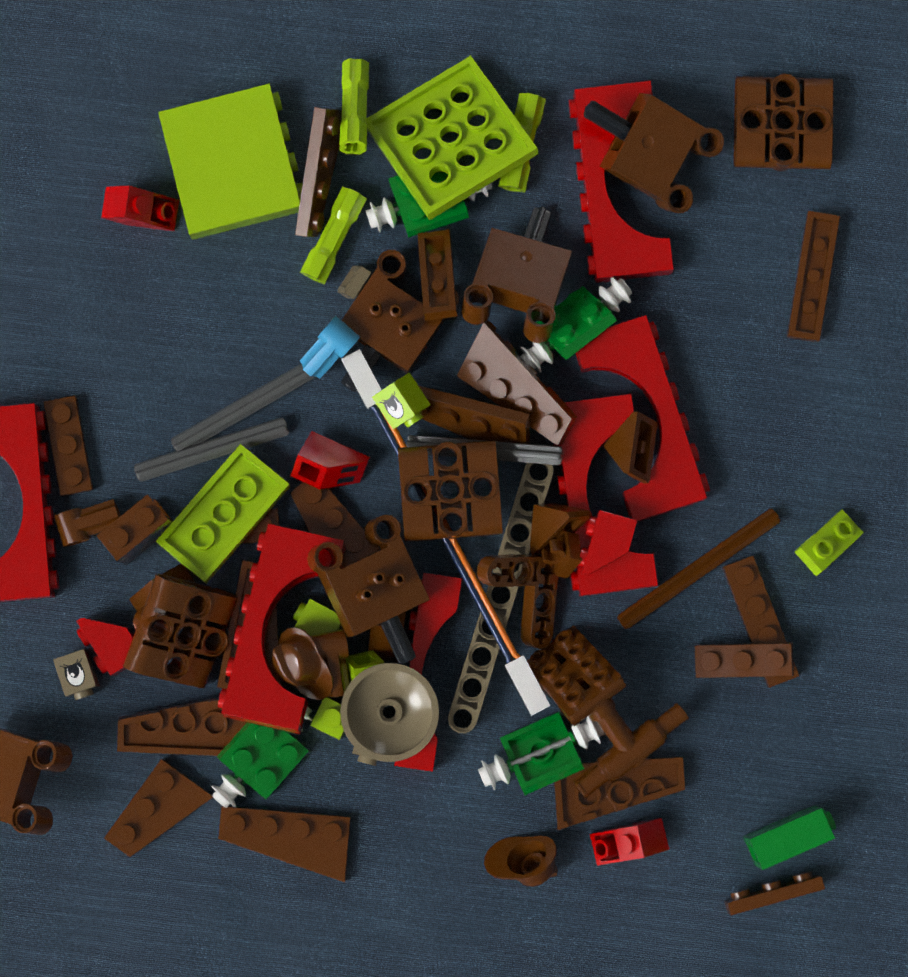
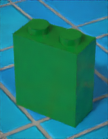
M813 805L743 836V839L755 866L764 870L835 839L832 831L837 828L829 811Z

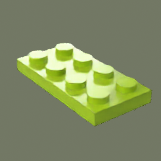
M240 444L156 542L207 584L290 488V484Z

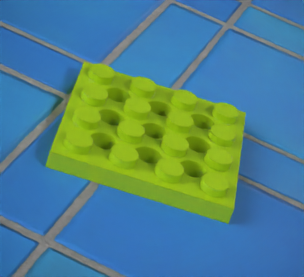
M471 55L366 118L367 131L429 220L539 154L536 145ZM460 92L469 94V98L463 103L453 101V97ZM431 109H440L442 111L441 116L437 119L425 117ZM481 115L486 118L485 122L480 126L469 124L470 119L474 116ZM405 125L415 127L414 132L408 136L399 134V130ZM448 132L459 134L454 142L447 143L442 140V137ZM496 138L503 142L499 148L494 150L486 147V143L491 139ZM428 148L432 151L430 156L425 159L415 157L419 149ZM465 155H471L475 157V161L469 166H462L458 163L460 158ZM442 171L448 174L447 179L441 183H435L431 180L436 172Z

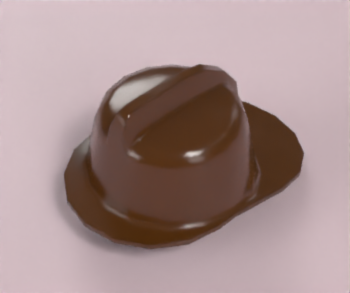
M297 627L286 629L278 640V646L273 649L271 663L275 674L283 682L294 685L306 697L315 700L325 699L331 694L334 686L333 676L327 663L320 654L314 640L305 630Z
M547 836L504 838L488 849L484 857V866L487 872L494 878L517 880L528 887L539 886L550 877H555L558 874L555 864L557 846L554 840Z

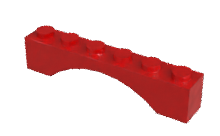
M423 573L421 582L430 600L418 605V612L411 611L409 630L415 631L413 644L411 643L416 657L408 662L410 663L409 667L421 675L426 654L434 637L445 622L457 612L462 578ZM435 733L420 752L408 759L396 761L394 766L433 772L438 742Z

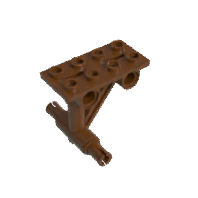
M575 626L560 632L547 647L537 650L527 660L541 689L550 700H554L573 726H576L589 716L591 720L599 724L614 745L597 758L595 762L597 765L577 781H574V784L586 799L607 781L615 782L632 768L641 765L651 753L666 743L668 739L666 736L689 720L687 714L676 702L673 707L656 720L648 719L634 731H631L615 709L616 704L612 699L613 696L626 687L624 679Z

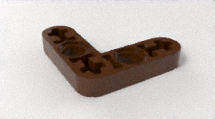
M540 554L488 555L482 558L477 567V576L483 584L495 587L525 586L521 622L522 642L527 646L538 649L547 647L553 636L558 576L555 575L554 564L544 563ZM521 562L522 573L516 579L514 569ZM496 567L502 568V573H491V571L496 569ZM542 593L544 597L543 605L537 610L536 599Z

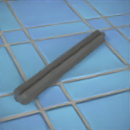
M302 364L172 437L171 444L175 451H181L184 448L202 443L312 380L314 376H309L303 370Z
M277 418L184 448L181 451H174L136 463L134 471L137 479L143 482L233 453L240 444L245 448H249L287 436L289 429L284 418Z
M409 435L406 446L415 447L440 445L444 442L467 443L488 440ZM495 441L497 461L561 465L564 453L563 448L560 446ZM462 448V458H467L466 448ZM427 451L428 455H432V451ZM443 451L439 455L447 457H456V455L451 451Z

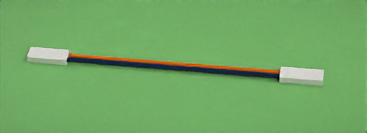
M359 349L343 357L341 361L367 409L374 411L398 456V448L407 446L397 427L392 429L372 396L381 391V388ZM415 485L414 488L422 501L425 499L427 492L424 487ZM433 508V524L438 531L437 509ZM444 519V527L448 531H452L448 522ZM442 539L505 656L506 665L504 666L529 713L532 716L551 706L524 655L520 656L514 648L457 539Z

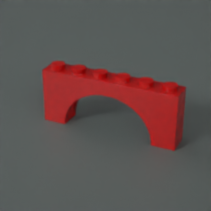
M651 81L575 89L574 99L568 100L570 119L576 118L577 130L572 131L574 150L580 149L581 161L576 162L577 180L584 182L585 193H579L581 212H587L588 224L583 225L585 244L591 243L592 256H587L589 275H595V283L609 282L611 277L618 281L620 278L627 280L671 275L674 270L670 238L651 237L636 231L614 209L606 190L605 170L599 166L616 136L586 119L583 115L584 109L590 101H596L626 119L639 93L652 95Z
M646 315L608 327L575 353L581 373L607 371L628 379L645 394L656 414L660 441L658 454L651 469L650 481L646 484L640 482L622 493L629 518L637 520V522L707 499L706 492L710 491L705 473L699 474L695 463L700 461L695 443L689 444L685 433L690 430L684 412H678L675 401L680 400L674 382H668L665 371L669 370L664 351L658 352L655 343L656 340H659L654 321L648 322Z
M631 394L565 402L577 416L564 443L558 445L563 448L564 453L561 464L563 475L557 476L560 495H566L567 506L590 511L586 484L591 461L598 449L612 437L632 412H634ZM589 519L575 532L579 534L580 548H588L591 536L586 535ZM629 551L624 556L588 576L581 575L583 567L577 566L576 571L570 574L572 590H579V597L658 586L654 553L641 554Z
M35 403L0 406V456L3 457L14 471L20 484L23 498V516L19 532L11 547L0 558V602L55 597L54 590L59 589L58 571L53 570L52 558L57 556L55 538L50 539L49 526L54 525V513L52 506L47 505V494L51 493V479L49 474L45 475L44 462L49 461V451L47 443H42L41 430H46L45 412L40 411V407Z
M268 524L266 532L261 531L257 544V550L261 551L259 562L252 564L249 581L253 582L251 594H245L241 612L245 613L243 626H237L234 636V644L238 645L235 657L229 658L226 668V676L230 677L227 689L222 688L218 700V708H222L221 714L224 717L301 734L308 702L305 698L296 696L284 689L273 677L265 653L266 629L273 610L289 590L301 582L319 577L318 573L313 571L308 565L307 557L310 549L316 545L331 542L340 547L344 557L346 549L344 540ZM325 549L319 552V562L323 566L328 567L332 560L331 554Z

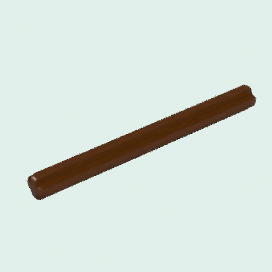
M772 508L768 509L618 614L617 619L624 629H629L779 524L781 520L778 514Z

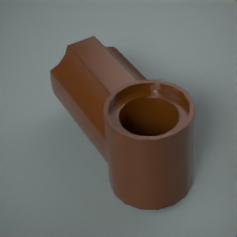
M112 499L85 509L75 508L54 516L63 547H69L90 540L91 536L102 532L121 515L116 501Z
M344 629L312 634L311 637L333 676L334 686L331 694L327 697L343 696L349 685L346 658L349 655Z

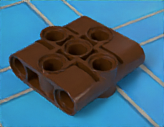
M781 74L777 77L736 76L734 95V167L773 168L777 171H786L789 168L831 169L833 146L832 78H801L790 74ZM766 83H768V99H767V105H766ZM800 84H802V86H801V106H800ZM785 85L789 87L792 95L788 98L780 97L776 92V87ZM749 115L756 117L759 121V127L754 129L748 128L744 124L743 118ZM779 116L788 118L791 122V127L785 130L779 128L776 125L775 118ZM817 117L821 120L823 128L820 130L811 129L807 119ZM765 140H767V162H765ZM799 141H800V163H798V158H799ZM780 147L786 148L791 158L787 161L779 160L775 155V149Z
M495 440L467 443L444 442L440 445L398 448L405 541L457 539L459 537L503 534ZM462 448H466L468 473L463 471ZM427 451H432L434 476H429ZM443 451H451L456 455L457 461L452 466L447 467L441 465L438 457ZM480 480L487 481L491 485L492 491L487 496H479L473 490L474 484ZM446 483H454L460 492L457 497L447 499L441 494L442 486ZM415 485L424 487L427 492L425 499L419 502L411 500L408 496V491L411 487ZM466 506L471 507L472 531H468ZM433 508L437 509L438 534H434ZM449 515H456L461 519L462 526L457 531H448L443 525L444 519Z
M156 574L145 606L140 608L134 615L133 625L136 631L123 667L141 675L197 688H205L216 657L222 654L228 645V636L225 632L238 597L222 589L164 574Z

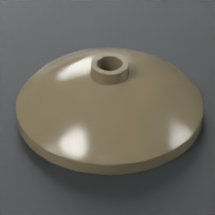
M396 663L378 664L359 673L348 685L341 702V723L351 744L365 756L384 762L401 761L420 752L433 737L439 719L438 700L430 683L416 670ZM388 705L395 708V715L391 718H386L383 715V709Z

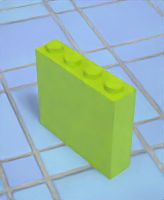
M270 83L158 112L187 229L192 240L288 216L299 211L302 183H295L293 172L299 170L294 152H287L285 142L290 141L291 138L287 123H280L277 111L283 110L279 92L272 93Z

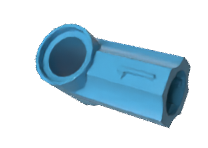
M335 316L318 335L317 338L319 339L300 359L303 370L309 376L320 379L339 357L342 358L351 349L360 336Z

